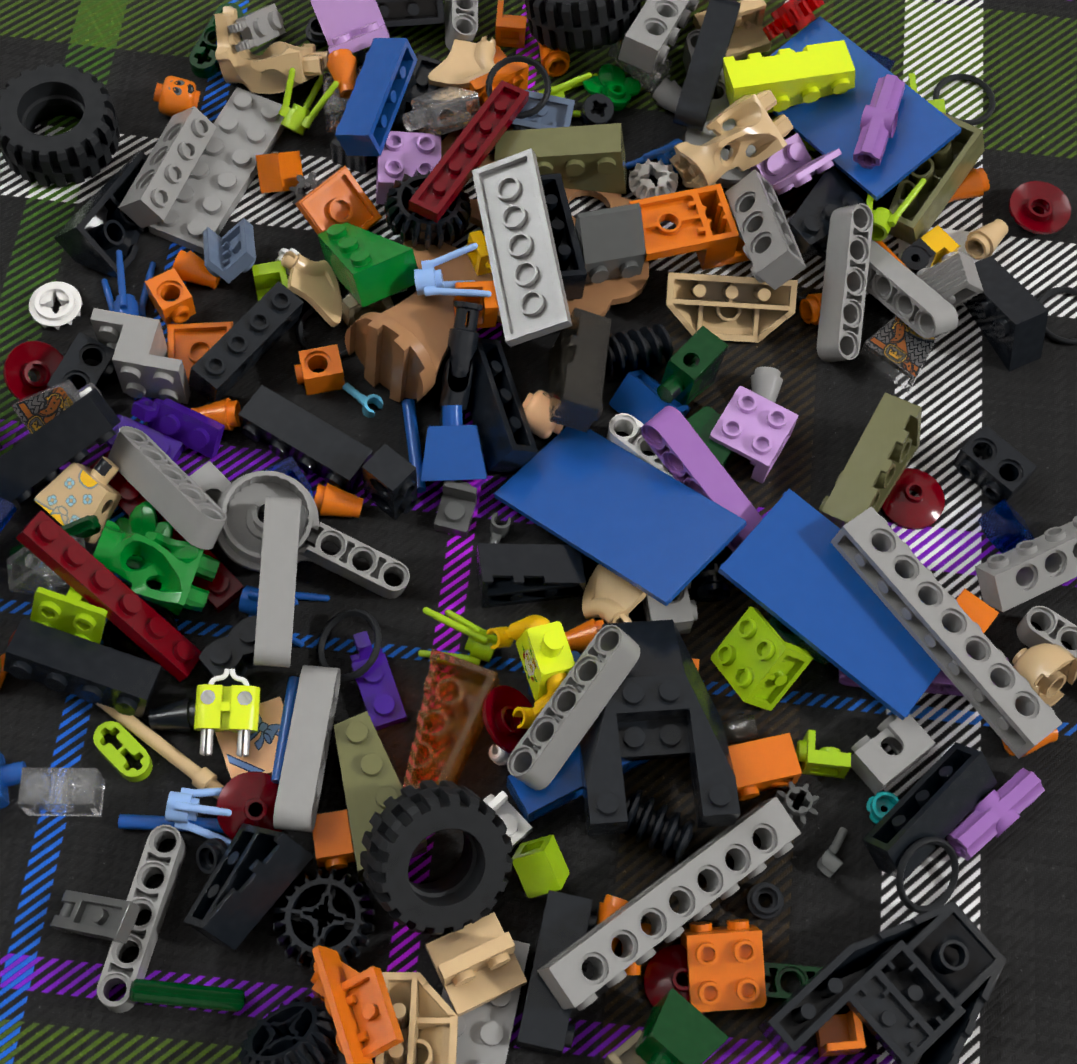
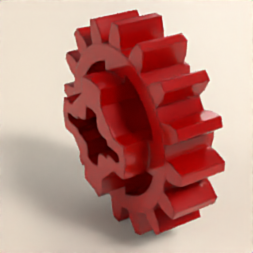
M789 0L770 14L774 21L762 30L769 41L781 33L785 39H788L817 19L813 12L825 3L823 0Z

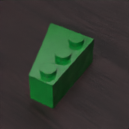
M347 222L332 225L326 231L317 234L325 260L332 267L338 280L362 307L415 285L414 269H418L412 248Z

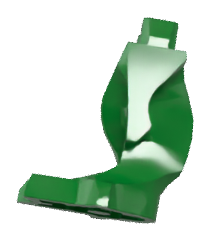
M107 520L93 554L116 577L131 586L130 589L140 598L156 603L175 615H179L183 608L202 612L210 591L193 586V579L196 576L213 582L220 561L203 554L204 549L197 548L187 541L171 539L158 532H146L145 537L137 533H124L120 531V527L116 523ZM133 556L142 557L145 561L144 566L139 569L129 568L126 562ZM156 580L161 583V589H151L147 586L146 582Z

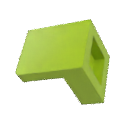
M281 260L252 266L258 301L278 281L287 288L286 269L281 265Z
M553 834L520 843L512 857L513 866L528 898L548 894L549 890H562L569 876V869Z

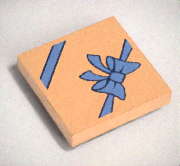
M280 696L260 703L258 732L250 733L249 756L243 757L242 754V757L236 755L238 733L231 731L215 732L231 779L239 774L251 771L263 772L272 776L284 706Z

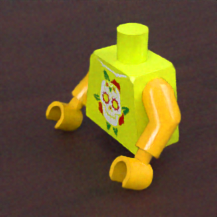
M531 615L511 623L509 627L489 628L486 632V635H497V643L490 646L491 649L510 647L513 641L517 640L516 646L535 700L533 708L516 707L512 713L513 717L523 718L522 723L517 726V728L529 729L575 664L561 622L550 623L547 618L541 615Z

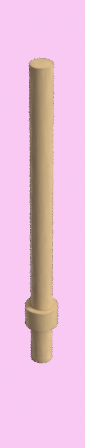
M99 703L96 704L192 779V785L197 789L224 787V785L217 781L216 774L207 767H199L134 715H123L114 708Z

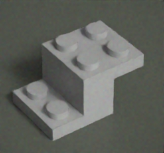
M94 308L90 320L99 342L115 350L112 362L123 393H127L134 398L150 397L161 400L168 398L178 403L188 404L191 391L182 360L168 358V347L160 320Z

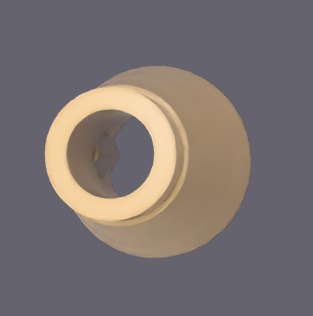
M996 219L970 232L965 242L968 254L978 260L991 256L1008 233L1007 224L1001 219Z

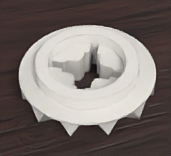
M649 159L644 164L637 163L635 169L630 171L629 188L639 199L674 193L678 187V173L673 171L672 164L664 165L661 159L657 163L651 162ZM650 174H653L658 179L656 187L652 180L649 179Z
M50 282L34 291L29 300V311L34 321L40 323L44 328L52 326L59 330L61 325H72L73 319L76 316H80V309L83 303L78 290L72 285L65 282ZM57 297L61 306L55 314L51 307L54 306L55 298Z

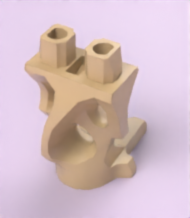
M224 6L222 13L214 14L217 35L215 57L219 63L223 78L228 84L242 83L251 93L275 94L285 91L290 68L295 69L293 88L318 75L324 74V71H329L326 65L328 55L330 54L329 51L316 52L315 44L303 43L301 47L278 41L271 44L262 55H255L249 49L237 52L235 45L242 41L240 32L230 33L227 27L236 23V19H238L237 9L232 6Z
M771 90L744 95L722 111L706 125L708 131L712 130L716 134V137L699 146L688 142H681L674 146L676 155L670 158L669 161L681 175L682 183L685 187L700 188L715 185L717 180L727 171L736 167L740 172H743L766 160L787 145L784 137L793 129V125L784 114L771 120L767 111L777 104V100ZM728 119H734V128L724 131L722 128L723 123ZM730 145L728 159L723 160L721 158V150L724 146ZM749 145H753L756 148V152L751 157L746 156V150Z

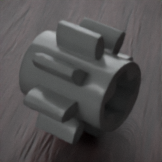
M315 172L309 173L308 180H305L302 175H297L296 178L299 183L295 187H289V190L295 192L296 195L292 203L295 204L307 195L304 193L305 187H310L311 185V189H314L324 180H315Z
M790 781L786 786L787 794L778 790L775 797L781 802L793 822L797 823L800 829H802L806 825V817L815 819L818 815L817 810L812 808V805L819 800V796L811 795L808 791L809 784L806 783L803 787H795L794 783ZM794 800L800 802L798 810L792 807Z

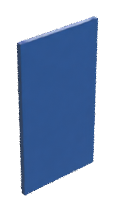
M819 16L779 49L790 48L795 52H801L806 45L844 40L856 70L855 88L849 89L843 94H832L819 98L812 103H801L791 106L784 111H774L772 113L776 117L782 114L788 117L793 125L792 130L798 133L801 138L820 154L824 155L839 148L842 154L832 160L835 166L878 201L947 143L958 136L962 128L905 84V90L898 108L896 130L893 138L888 139L880 166L869 169L861 167L860 164L853 161V153L860 136V124L866 104L870 105L878 79L886 76V74H894ZM776 50L770 56L776 55L778 53V50Z
M575 420L494 493V497L665 606L671 603L747 525L746 520Z
M789 488L731 556L720 565L718 572L903 720L909 716L911 709L941 669L833 546L831 541L840 528Z

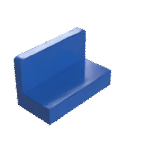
M641 369L627 374L609 402V405L617 412L629 414L643 424L648 422L665 406L675 407L684 417L691 409L688 405H682L675 399L671 403L661 400L657 394V388L660 384Z

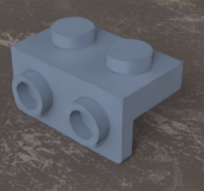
M525 90L529 92V99L520 112L534 108L541 101L544 94ZM550 95L546 105L538 113L524 119L515 118L510 126L513 127L512 130L570 127L575 100Z
M245 218L238 222L222 238L209 227L203 231L204 264L213 276H220L229 284L240 273H245L252 268L256 260L253 225Z

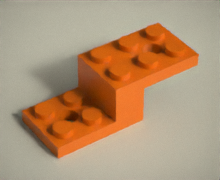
M721 183L629 201V205L639 203L641 207L646 249L645 261L695 251L702 270L749 261V258L742 249L745 243L739 237L740 235L736 227L737 222L732 216L729 208L730 204L726 200ZM671 221L676 225V228L665 229L660 223Z

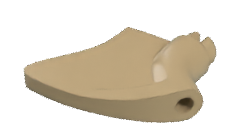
M483 36L478 43L454 39L447 58L429 73L428 83L446 88H470V81L489 73L495 65L496 40L491 37V40L487 41V36Z
M287 251L281 259V265L284 268H288L290 273L287 288L307 301L331 327H336L342 317V297L332 267L326 260L312 261L301 254L296 255L292 251Z
M598 564L586 585L582 599V611L586 619L601 618L607 624L632 622L629 618V613L647 594Z

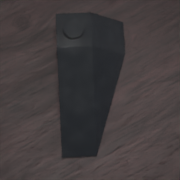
M142 150L134 155L78 210L54 237L75 262L117 278L116 251L118 249L122 251L125 271L137 255L139 247L136 245L140 233L145 230V228L138 226L118 208L148 158Z

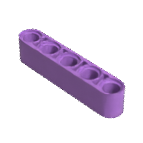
M665 406L641 427L642 436L676 480L746 520L747 525L727 545L734 552L763 518L682 413L673 406Z

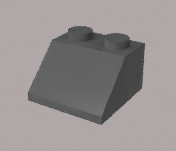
M639 203L577 213L575 230L587 271L585 284L601 283L617 278H630L641 274L646 249Z

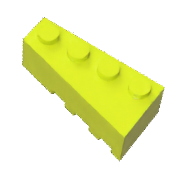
M844 40L806 45L801 52H795L790 48L779 49L776 55L762 57L761 52L748 54V59L735 61L734 56L723 57L725 93L729 105L744 95L771 90L777 100V104L768 110L767 113L781 112L794 105L812 103L819 98L832 94H843L849 89L855 88L856 70Z

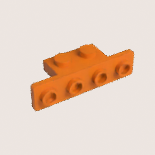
M321 945L312 948L315 960L313 965L314 971L322 982L326 995L324 1000L325 1007L333 1018L337 1031L336 1043L345 1057L346 1064H373L372 1058L404 1041L381 968L371 966L347 980L339 953L336 950Z

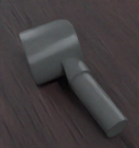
M498 513L492 515L489 543H499L501 538L508 536L511 525L510 517L505 525L500 526L496 524Z
M844 827L839 828L832 844L816 863L817 868L828 878L843 864L835 854L839 851L848 833V830Z

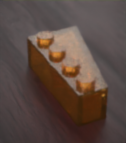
M432 648L429 672L423 689L422 706L417 717V729L411 746L403 788L412 785L415 789L420 788V782L426 780H433L438 786L442 780L452 781L457 784L484 726L482 714L484 698L491 689L500 686L497 672Z

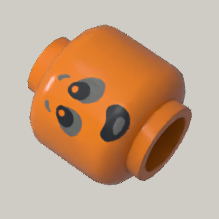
M167 76L163 84L157 83L153 101L159 102L158 109L161 114L172 117L174 114L193 106L197 108L201 92L196 90V84L190 80Z

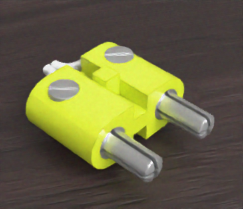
M225 669L222 675L214 676L208 684L197 685L194 730L201 731L200 755H212L214 732L231 731L238 733L236 755L242 757V754L243 757L249 756L250 733L258 732L261 688L249 686L248 680L237 676L235 669ZM230 672L232 679L242 682L244 685L223 686L214 685V683L226 679Z

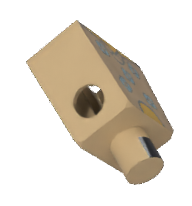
M102 456L93 469L79 463H72L46 486L34 500L62 526L87 515L97 516L101 525L100 532L80 540L95 544L102 534L107 520L110 519L121 500L120 493L108 484L119 470V467L104 456Z

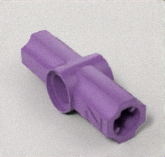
M886 74V76L878 79L870 105L866 104L860 124V136L853 153V161L860 164L861 167L872 169L875 166H880L888 139L894 136L898 121V108L905 90V82L895 75Z
M1022 768L997 791L994 789L971 810L972 814L958 824L946 837L956 854L968 861L993 837L998 838L1021 817L1019 814L1045 791L1041 780L1032 771Z

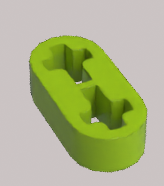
M108 721L96 728L93 735L94 744L101 755L126 780L140 782L150 775L153 765L148 752L121 724ZM108 733L112 736L117 734L116 738L122 747L117 750L111 743L105 745L106 740L104 736ZM129 753L135 760H139L142 757L140 760L142 768L138 771L135 768L129 769L130 766L125 756Z

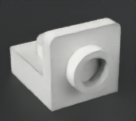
M501 791L496 797L490 794L483 800L503 820L507 827L506 834L511 838L513 848L532 831L533 827L508 802V795L504 791Z

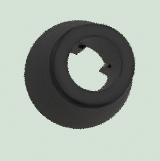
M190 697L150 709L149 724L151 729L195 733L196 700Z

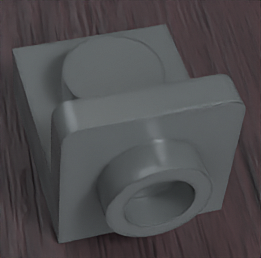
M445 480L443 495L434 522V530L467 538L477 503V488L465 481L455 480L452 482Z

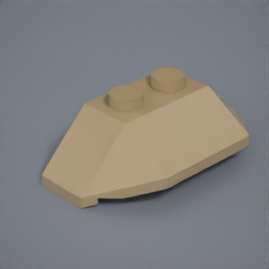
M668 272L666 306L692 336L704 326L723 341L759 343L795 313L798 280H788L778 289L774 290L766 282H758L755 277Z
M382 972L404 1041L376 1056L375 1064H456L458 1015L420 972Z

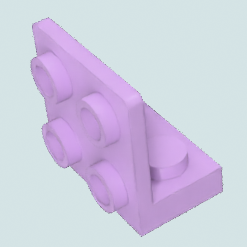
M310 0L328 43L329 53L338 49H349L352 53L370 47L374 38H390L376 0Z
M390 131L381 156H377L376 204H385L389 189L393 187L395 180L402 181L404 174L413 177L416 170L421 175H425L428 170L431 172L441 160V135Z
M796 133L785 139L787 145L783 149L751 167L750 170L753 171L755 169L773 186L777 194L781 195L793 187L797 188L812 179L811 176L814 174H820L834 166L835 164L832 160L842 153L838 148L812 160L801 137Z
M739 386L711 431L709 438L751 460L750 464L755 466L751 478L763 484L790 438L799 415L743 386Z

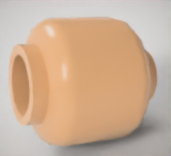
M538 390L534 394L529 392L522 404L531 433L541 439H547L552 432L559 435L568 417L563 415L565 410L564 402L544 390Z

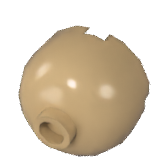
M1042 643L1034 645L1029 649L1023 648L1012 660L1016 671L1027 679L1031 688L1050 707L1065 695L1060 689L1066 681L1073 685L1077 679V658L1068 650L1056 644Z

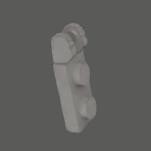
M275 3L238 18L236 23L227 26L230 33L240 32L243 41L235 45L237 52L257 47L286 33L282 15L278 12Z

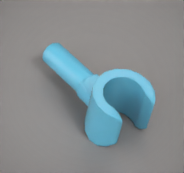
M349 383L343 385L342 389L362 405V412L367 418L375 416V412L368 407V404L372 403L379 409L383 408L384 403L380 396L375 394L366 396Z

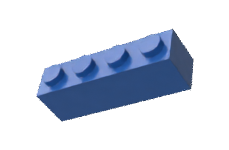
M407 38L373 39L370 49L366 53L360 74L356 78L350 99L346 103L341 121L336 127L335 136L347 156H381L418 60Z
M579 745L574 749L552 782L542 790L531 789L514 776H507L506 787L523 818L528 823L583 795ZM649 760L622 762L623 774Z

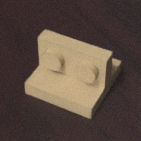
M764 0L738 1L741 3L726 57L734 56L736 61L748 57L750 53L770 51L772 42L768 40L762 30L767 6ZM706 11L694 14L693 24L696 29H701Z
M495 912L482 917L473 924L465 925L461 930L448 933L425 944L426 950L458 1017L527 984V979L514 954L515 944L509 931L504 933Z

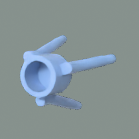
M472 243L435 259L421 261L422 268L414 269L417 295H425V297L433 295L490 297L492 293L488 290L454 288L457 282H475V280L443 281L442 270H435L434 268L477 249L478 244Z
M182 787L181 792L170 791L166 805L165 820L174 821L176 829L188 830L207 839L219 838L228 847L232 842L231 839L189 822V820L196 821L198 813L220 816L232 815L230 809L199 805L200 799L193 798L219 796L223 787L204 789Z

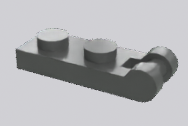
M65 890L61 902L64 903L59 915H54L50 927L67 934L75 933L126 944L141 907L131 901Z

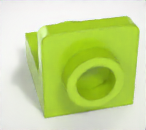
M808 729L803 740H798L796 747L798 761L802 762V774L844 778L851 768V753H843L835 747H823L815 750L816 730Z

